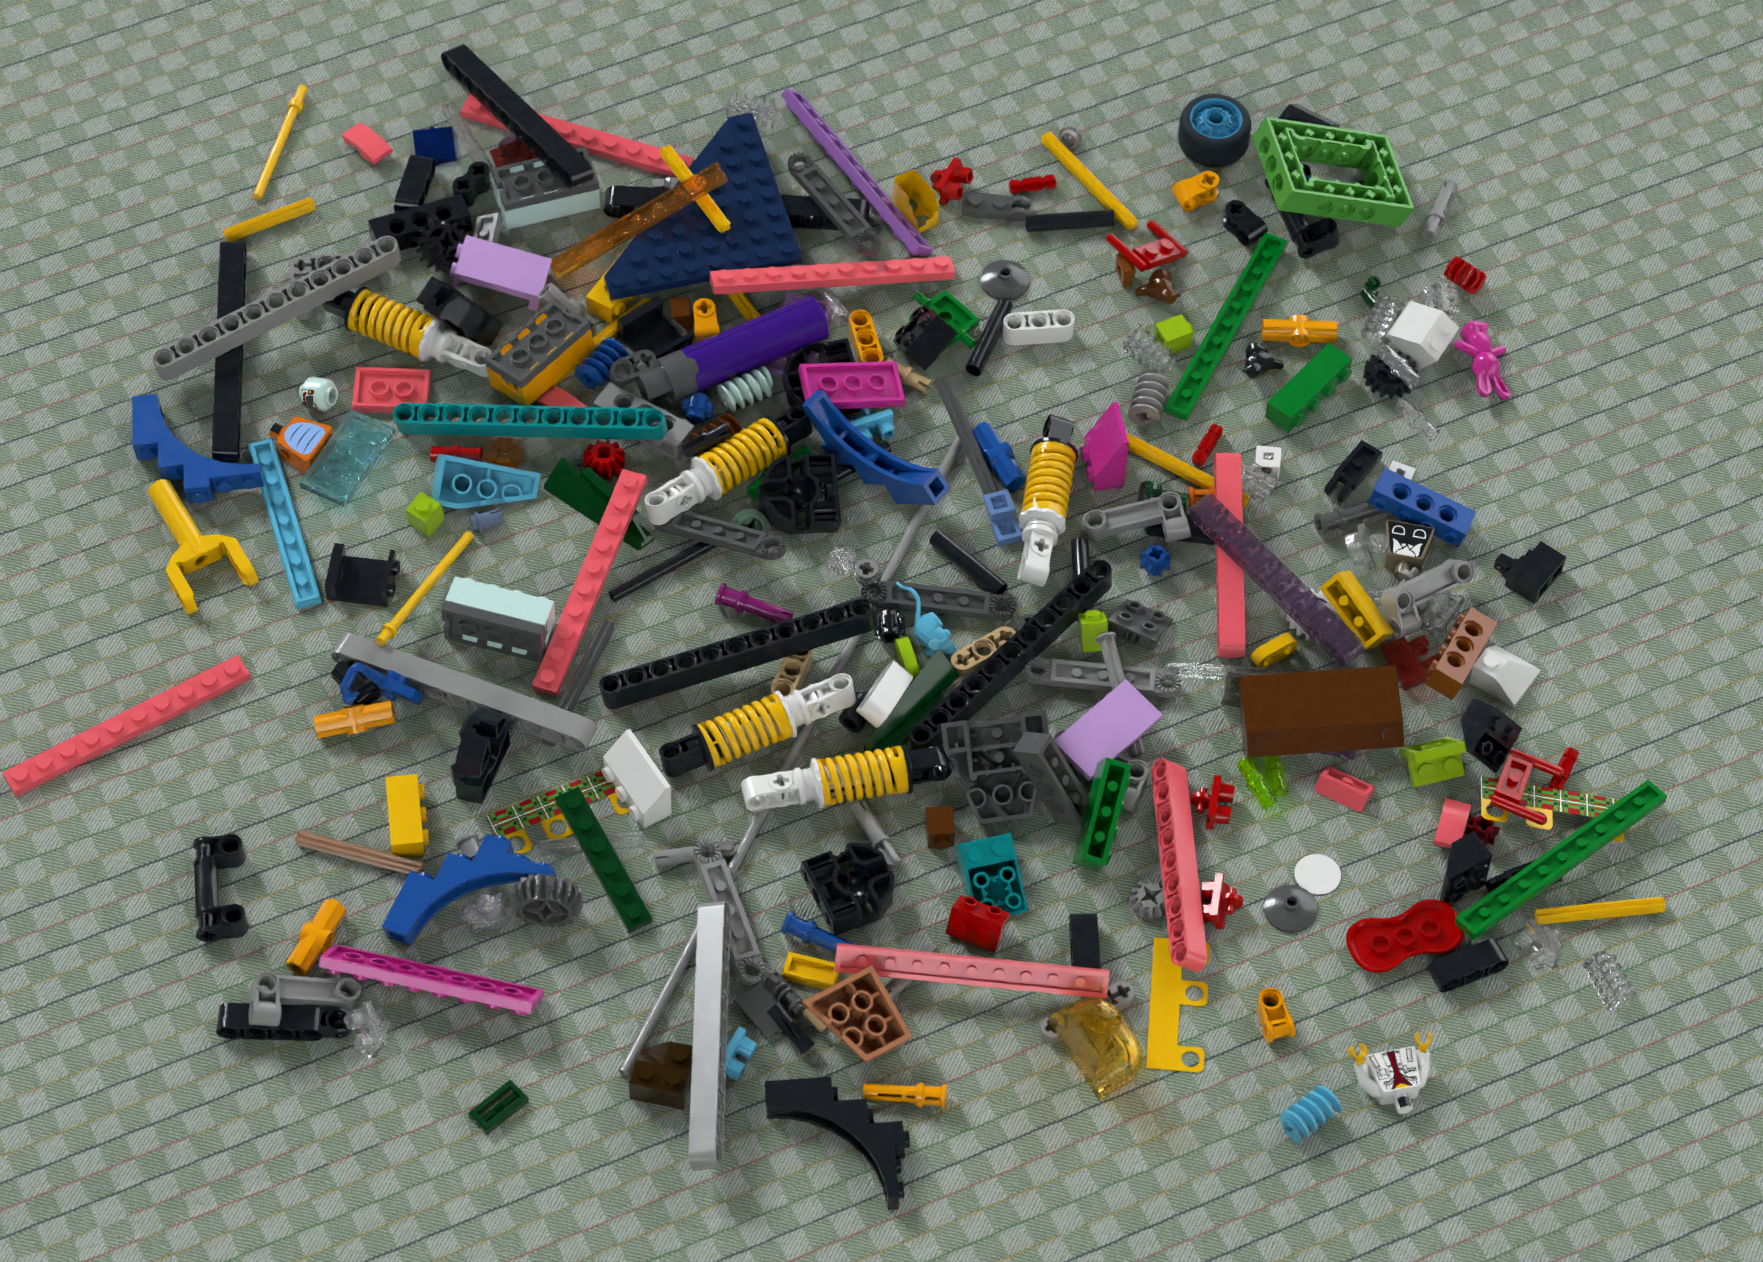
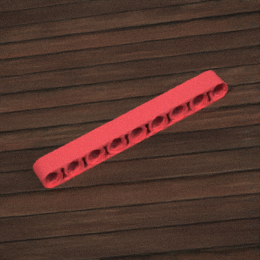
M1215 453L1218 658L1244 659L1245 599L1241 453Z
M1160 758L1152 767L1151 778L1170 956L1173 964L1193 972H1200L1207 962V949L1187 772L1183 766Z

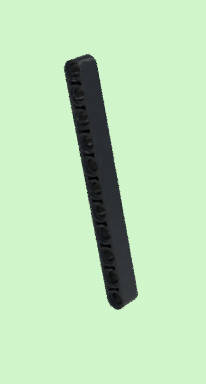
M465 44L441 53V60L445 69L567 187L574 188L594 178L590 163Z
M610 186L606 189L603 211L611 218L648 220L673 188ZM780 194L792 228L840 231L810 196ZM847 198L869 223V203L863 199Z
M245 241L220 242L217 320L245 306L247 261ZM244 343L215 358L212 459L220 462H239Z
M1105 560L1092 562L921 719L910 731L911 751L941 746L943 744L941 725L937 724L968 721L1013 680L1028 665V662H1031L1032 659L1034 660L1035 657L1040 655L1078 619V614L1085 613L1112 587L1111 565Z
M856 599L604 676L599 682L603 703L610 709L621 708L870 632L876 626L873 605L868 599Z

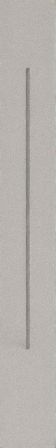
M956 435L938 469L944 479L962 447L958 435ZM919 505L882 574L881 581L888 582V580L891 581L931 505ZM875 589L871 597H878V595H880L881 592ZM862 634L848 638L827 679L843 672ZM817 720L812 721L809 725H802L778 772L791 770ZM781 779L778 780L779 786L781 785ZM770 808L756 812L729 862L728 869L732 880ZM697 925L619 1070V1073L623 1076H629L636 1058L643 1050L696 950Z

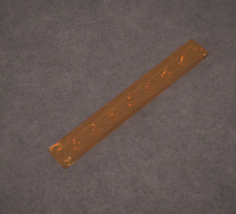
M718 162L554 257L551 261V268L557 279H563L728 182Z

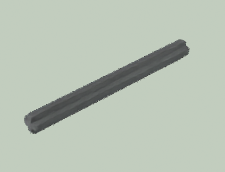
M947 376L939 377L935 385L983 494L998 492V488L950 379Z
M607 619L601 621L558 705L559 708L573 712L614 631L613 621ZM542 739V743L544 745H548L550 747H554L556 745V743Z

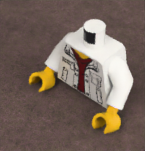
M1428 1031L1427 1040L1424 1043L1419 1041V1032L1415 1033L1414 1042L1419 1045L1418 1050L1415 1049V1046L1367 1055L1366 1045L1359 1043L1360 1054L1357 1056L1354 1047L1350 1046L1347 1052L1350 1058L1355 1059L1354 1069L1359 1086L1372 1097H1376L1379 1104L1394 1103L1397 1113L1405 1114L1413 1109L1411 1099L1418 1097L1419 1090L1425 1086L1430 1071V1051L1427 1050V1046L1432 1042V1035Z

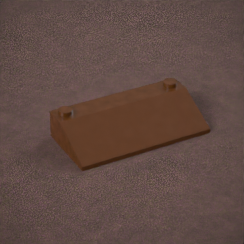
M1395 665L1239 676L1243 755L1248 758L1404 747L1403 717Z

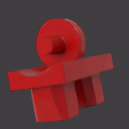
M954 157L947 169L942 171L935 170L930 176V180L933 183L932 188L940 195L939 204L947 205L950 199L959 201L964 191L960 183L970 184L973 180L972 169L962 166L960 158Z
M1214 775L1211 795L1207 793V788L1201 787L1199 792L1193 793L1190 798V803L1197 807V813H1204V809L1209 808L1205 829L1213 830L1214 823L1229 824L1232 807L1217 804L1218 801L1233 803L1235 786L1221 783L1222 776Z
M1215 874V881L1202 882L1201 886L1203 899L1212 900L1211 904H1201L1203 922H1213L1216 929H1224L1226 914H1234V909H1239L1243 906L1242 896L1237 894L1236 888H1230L1224 882V874Z

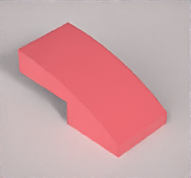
M361 122L341 134L345 143L358 149L360 157L372 164H376L393 152L392 148L377 133Z
M553 385L534 401L538 406L587 407L570 393Z
M1448 798L1445 799L1433 845L1450 849L1453 842L1463 837L1471 804Z

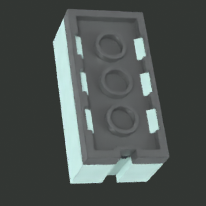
M586 147L576 150L590 163L594 178L574 188L567 187L538 158L492 168L493 193L498 208H501V215L506 230L600 208L599 181Z
M454 577L441 609L442 620L445 622L443 626L445 639L540 663L556 629L554 601L542 596L536 597L524 594L518 590L512 591L500 588L494 584L476 582L470 578Z

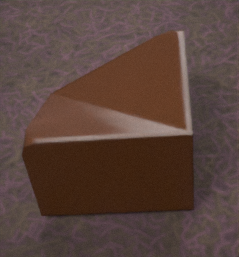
M687 296L669 298L670 313L673 319L686 331H690L692 328L689 298Z

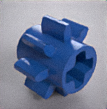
M692 393L690 399L684 398L683 414H687L686 419L692 423H704L705 417L709 419L712 417L713 402H709L710 398L703 393Z
M1150 544L1147 552L1141 551L1140 569H1145L1148 576L1158 575L1160 577L1163 570L1169 571L1171 553L1165 552L1162 545L1152 546Z

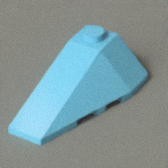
M441 454L436 459L432 481V499L439 502L443 507L453 509L536 499L541 474Z

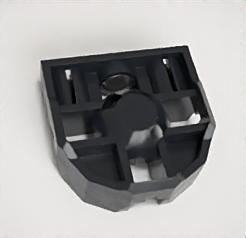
M433 276L430 277L416 298L417 302L422 304L427 312L452 327L463 329L466 338L474 342L484 341L492 345L503 325L500 320L457 289L441 280H437Z
M848 338L802 346L787 359L782 374V384L790 407L805 403L798 368L800 364H810L807 355L811 351L819 353L820 363L855 362ZM860 408L838 409L843 415L860 412Z
M835 454L804 455L802 458H796V460H792L790 455H784L770 463L757 489L759 509L770 524L787 534L836 533L841 524ZM791 467H800L801 476L798 475V478H794L791 474ZM789 484L790 490L785 493L783 487ZM820 484H824L823 493L825 501H817L820 497ZM764 491H778V497L764 498L763 493ZM804 503H808L806 508H803L801 506H803ZM795 513H805L806 526L803 528L795 527Z
M478 707L474 713L467 715L459 731L461 742L457 751L456 762L450 766L451 777L456 786L458 799L483 804L510 746L509 728L505 726L508 720L507 715L482 707Z
M852 842L846 844L845 851L840 852V855L837 857L830 850L801 862L800 873L829 930L836 936L880 920L893 904L895 876L892 870L889 871L883 853L870 844ZM848 862L850 866L848 872L840 871L839 865ZM882 873L881 875L871 878V876ZM841 881L845 885L844 888L839 885ZM832 884L834 893L838 898L837 900L831 901L825 886ZM866 901L869 902L873 910L870 917H867V915L863 916L862 908L860 907V904Z

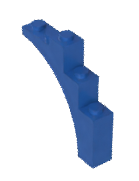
M817 390L802 405V408L824 440L821 446L826 454H835L836 465H853L864 484L885 485L896 504L936 505L951 489L938 469L909 463L887 452L863 435L836 408L824 390Z
M157 394L132 397V446L137 460L158 458V468L162 479L171 482L184 480V491L189 504L214 501V492L264 487V476L260 464L220 462L190 450L175 438L166 426Z
M486 834L473 860L461 853L455 855L448 852L435 879L424 872L417 874L410 871L382 928L387 938L411 946L422 928L439 911L454 900L472 891L493 885L515 883L520 881L521 877L528 878L530 874L537 876L539 873L542 875H557L551 865L545 862H539L538 864L530 861L527 856L521 853H515L510 840L506 837Z

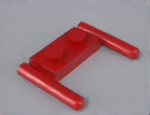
M1154 220L1148 221L1147 228L1160 240L1135 247L1133 251L1114 234L1109 233L1106 236V241L1140 272L1177 261L1180 257L1185 258L1188 254V250Z
M1511 747L1490 805L1539 825H1544L1547 822L1545 815L1518 804L1532 767L1558 778L1563 776L1564 769Z

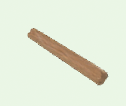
M300 830L296 836V844L301 847L408 875L410 871L417 874L424 871V863L422 861Z

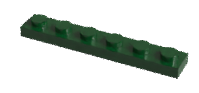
M579 786L555 797V803L628 934L652 923L649 911Z

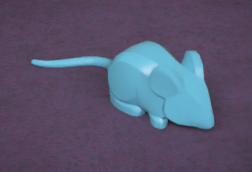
M896 582L901 589L910 591L916 600L913 634L919 643L927 647L925 649L926 656L932 657L937 649L941 650L945 656H951L958 651L953 642L948 639L951 636L950 631L942 629L943 623L933 612L921 616V601L917 592L911 587H906Z

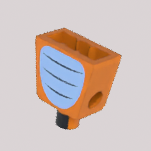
M294 417L287 427L275 423L269 433L270 437L277 440L278 455L308 476L335 442L333 427L301 417Z

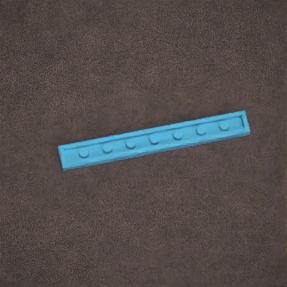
M273 438L248 444L253 464H260L262 469L264 487L260 488L296 610L322 604Z

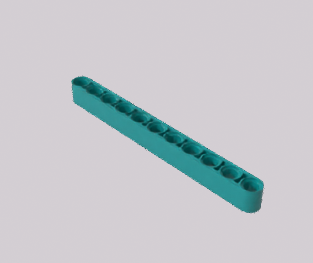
M400 403L392 412L397 428L404 434L659 440L665 437L668 431L664 414L659 409ZM411 416L408 420L401 421L404 417ZM430 417H435L432 421H426ZM456 417L460 418L456 422H451V420ZM479 418H485L482 422H476ZM503 419H510L506 423H500ZM529 419H535L534 422L530 424L525 423ZM553 420H560L556 424H550ZM580 420H584V421H585V422L582 423L581 425H575V423H576L577 421H580ZM603 421H610L607 425H600ZM628 422H635L631 426H625V424ZM654 422H660V424L655 427L650 426Z

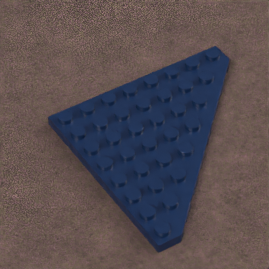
M753 113L728 117L689 167L696 179L730 221V230L720 233L679 180L604 275V283L610 301L710 281V271L784 267L802 263V256Z

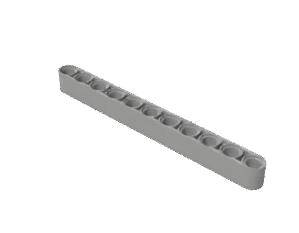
M383 236L158 349L152 358L158 376L163 380H172L396 267L401 261L397 240L392 236Z
M345 632L331 653V657L336 663L342 660H349L352 664L359 662L386 676L389 670H393L407 677L406 685L421 692L424 696L474 713L478 707L505 714L508 716L507 726L576 751H585L597 730L596 724L584 716L386 645L379 646L375 641L353 633Z
M727 900L702 903L698 906L688 1152L692 1171L721 1168L723 1163L731 911Z

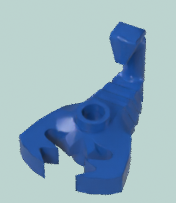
M359 662L353 664L348 669L340 685L342 701L348 705H351L360 694L357 691L351 693L352 690L350 689L358 673L364 674L365 677L382 689L381 695L395 701L396 697H402L414 704L420 705L424 694L406 685L407 677L393 670H389L386 676Z

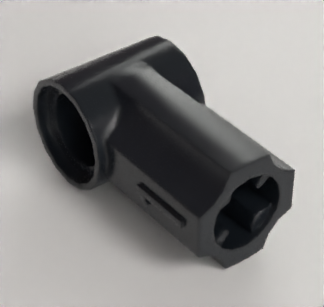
M342 660L335 665L331 672V677L339 686L348 669L353 665L349 660ZM358 673L350 689L352 690L351 693L357 691L360 694L352 705H369L381 697V691L370 679Z

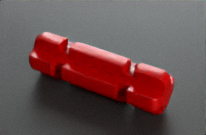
M1052 174L1044 175V178L1037 176L1022 178V181L1018 179L1009 181V191L1011 194H1018L1021 191H1024V193L1040 191L1043 188H1056V178Z
M1217 424L1210 425L1208 433L1205 434L1197 447L1198 450L1192 456L1193 464H1197L1199 467L1205 464L1207 457L1210 456L1216 446L1217 440L1223 434L1221 426Z
M1571 747L1565 749L1563 757L1558 763V766L1564 769V774L1560 778L1553 776L1548 788L1563 790L1564 784L1578 758V750Z

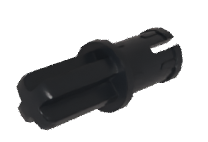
M723 422L705 433L701 431V435L683 443L681 449L686 457H691L707 448L712 449L711 446L732 436L728 431L727 425Z

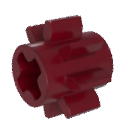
M1482 815L1477 818L1472 816L1470 825L1466 826L1465 834L1474 831L1484 845L1488 843L1494 845L1500 828L1494 827L1495 821L1487 820Z

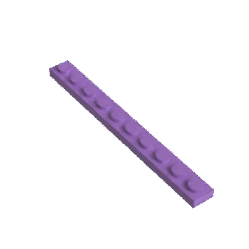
M786 88L781 94V97L787 102L785 104L786 107L793 113H796L800 124L813 133L812 138L817 143L823 145L826 149V155L839 164L838 169L843 174L849 176L852 180V186L865 195V201L879 212V218L891 226L893 235L906 244L905 249L910 254L928 257L933 251L930 245L802 93Z

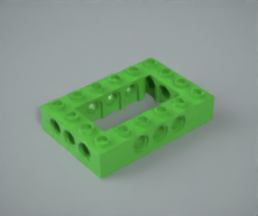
M1266 117L1252 135L1277 208L1280 211L1400 227L1414 210L1387 135ZM1300 161L1359 169L1365 186L1360 185V183H1343L1339 180H1322L1319 177H1311L1306 181L1303 172L1304 167L1303 164H1300Z

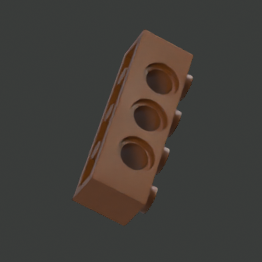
M1470 607L1466 615L1461 613L1453 625L1457 630L1452 628L1444 641L1448 646L1443 644L1435 656L1439 661L1434 659L1426 671L1430 676L1425 685L1453 700L1496 627L1497 622Z

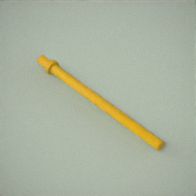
M466 531L394 618L389 623L383 625L381 628L382 632L375 639L379 646H384L390 638L396 636L397 629L472 541L474 535L471 532Z

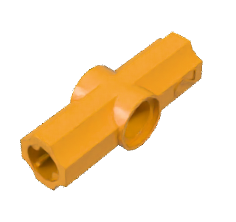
M1301 314L1291 316L1289 320L1262 319L1261 340L1289 342L1291 346L1298 348L1305 347L1310 342L1336 343L1338 324L1336 321H1313Z
M392 700L369 705H351L341 708L340 711L318 714L313 717L318 739L346 733V735L361 733L372 727L396 723V714Z
M332 898L324 901L312 922L308 921L303 926L298 944L286 961L287 968L298 976L308 975L320 954H324L330 948L334 939V932L347 913L346 907Z

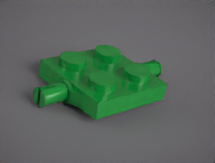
M919 290L913 294L912 299L919 303L921 308L926 304L958 333L945 349L958 341H962L969 349H972V346L973 348L975 347L977 341L968 333L979 326L980 319L947 290L930 299Z

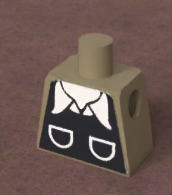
M1386 520L1383 536L1384 566L1395 570L1394 577L1400 580L1398 573L1402 569L1411 571L1415 567L1419 570V573L1421 572L1432 544L1435 528Z

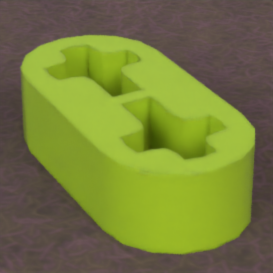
M909 637L894 639L899 664L913 676V681L919 673V667Z

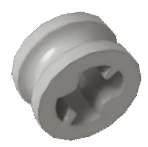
M870 559L860 560L855 566L856 580L863 585L867 580L877 579V564ZM865 569L870 570L868 575L863 574Z

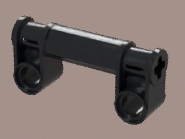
M1303 164L1305 177H1312L1310 167ZM1266 178V179H1265V185H1266L1267 188L1270 189V185H1269L1268 180H1267V178ZM1272 195V200H1273V202H1274L1275 205H1276L1275 199H1274V197H1273V195ZM1278 210L1292 242L1296 243L1300 258H1311L1318 253L1333 249L1339 244L1340 239L1335 220L1323 218L1308 225L1303 214Z
M235 834L198 837L193 841V848L196 850V859L194 860L195 917L198 919L196 938L200 941L211 942L218 939L242 937L249 929L244 908L239 904L219 906L218 869L237 868L246 860L242 840ZM240 919V920H238L237 922H234V923L231 922L232 920Z

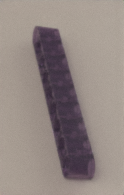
M1208 493L1188 509L1189 516L1194 523L1340 666L1346 667L1365 651V646L1360 638L1215 496Z

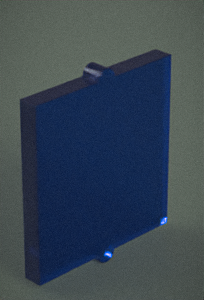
M452 126L430 127V129L412 131L415 155L435 158L436 166L439 163L457 162Z

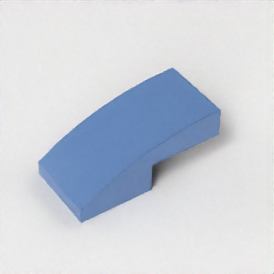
M1008 489L983 495L989 522L998 547L1022 541V531L1016 519L1015 507Z

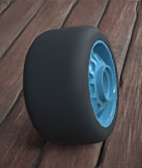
M1205 94L1196 97L1185 106L1181 113L1178 130L1179 145L1184 154L1199 165L1206 167L1231 165L1238 161L1248 149L1252 127L1251 117L1244 105L1230 96Z

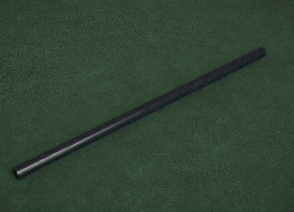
M885 441L878 445L887 452H892L888 442ZM843 464L836 468L837 482L856 472L853 465ZM820 484L821 490L824 489V484ZM752 522L744 527L752 528ZM698 542L608 591V594L615 603L718 546Z

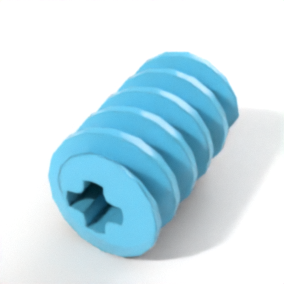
M1318 1085L1313 1089V1092H1308L1304 1098L1297 1100L1296 1104L1289 1106L1288 1110L1281 1112L1280 1122L1288 1137L1294 1143L1299 1144L1301 1142L1300 1135L1307 1138L1310 1136L1309 1129L1311 1131L1318 1130L1317 1123L1320 1125L1326 1124L1325 1116L1329 1119L1334 1118L1333 1110L1340 1113L1341 1104L1334 1093L1328 1088Z

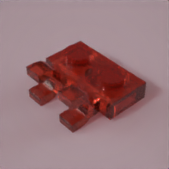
M1421 635L1410 642H1407L1406 638L1402 637L1381 646V653L1388 665L1396 666L1397 680L1404 691L1426 683L1428 676H1430L1426 671L1434 659L1439 661L1435 657L1436 655L1422 662H1419L1416 656L1428 653L1426 646L1429 645V641L1425 635Z

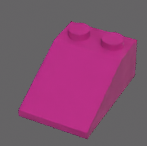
M1113 402L1085 435L1084 446L1080 447L1081 459L1083 462L1086 461L1088 466L1086 467V478L1088 482H1092L1094 491L1124 487L1129 442L1118 402Z

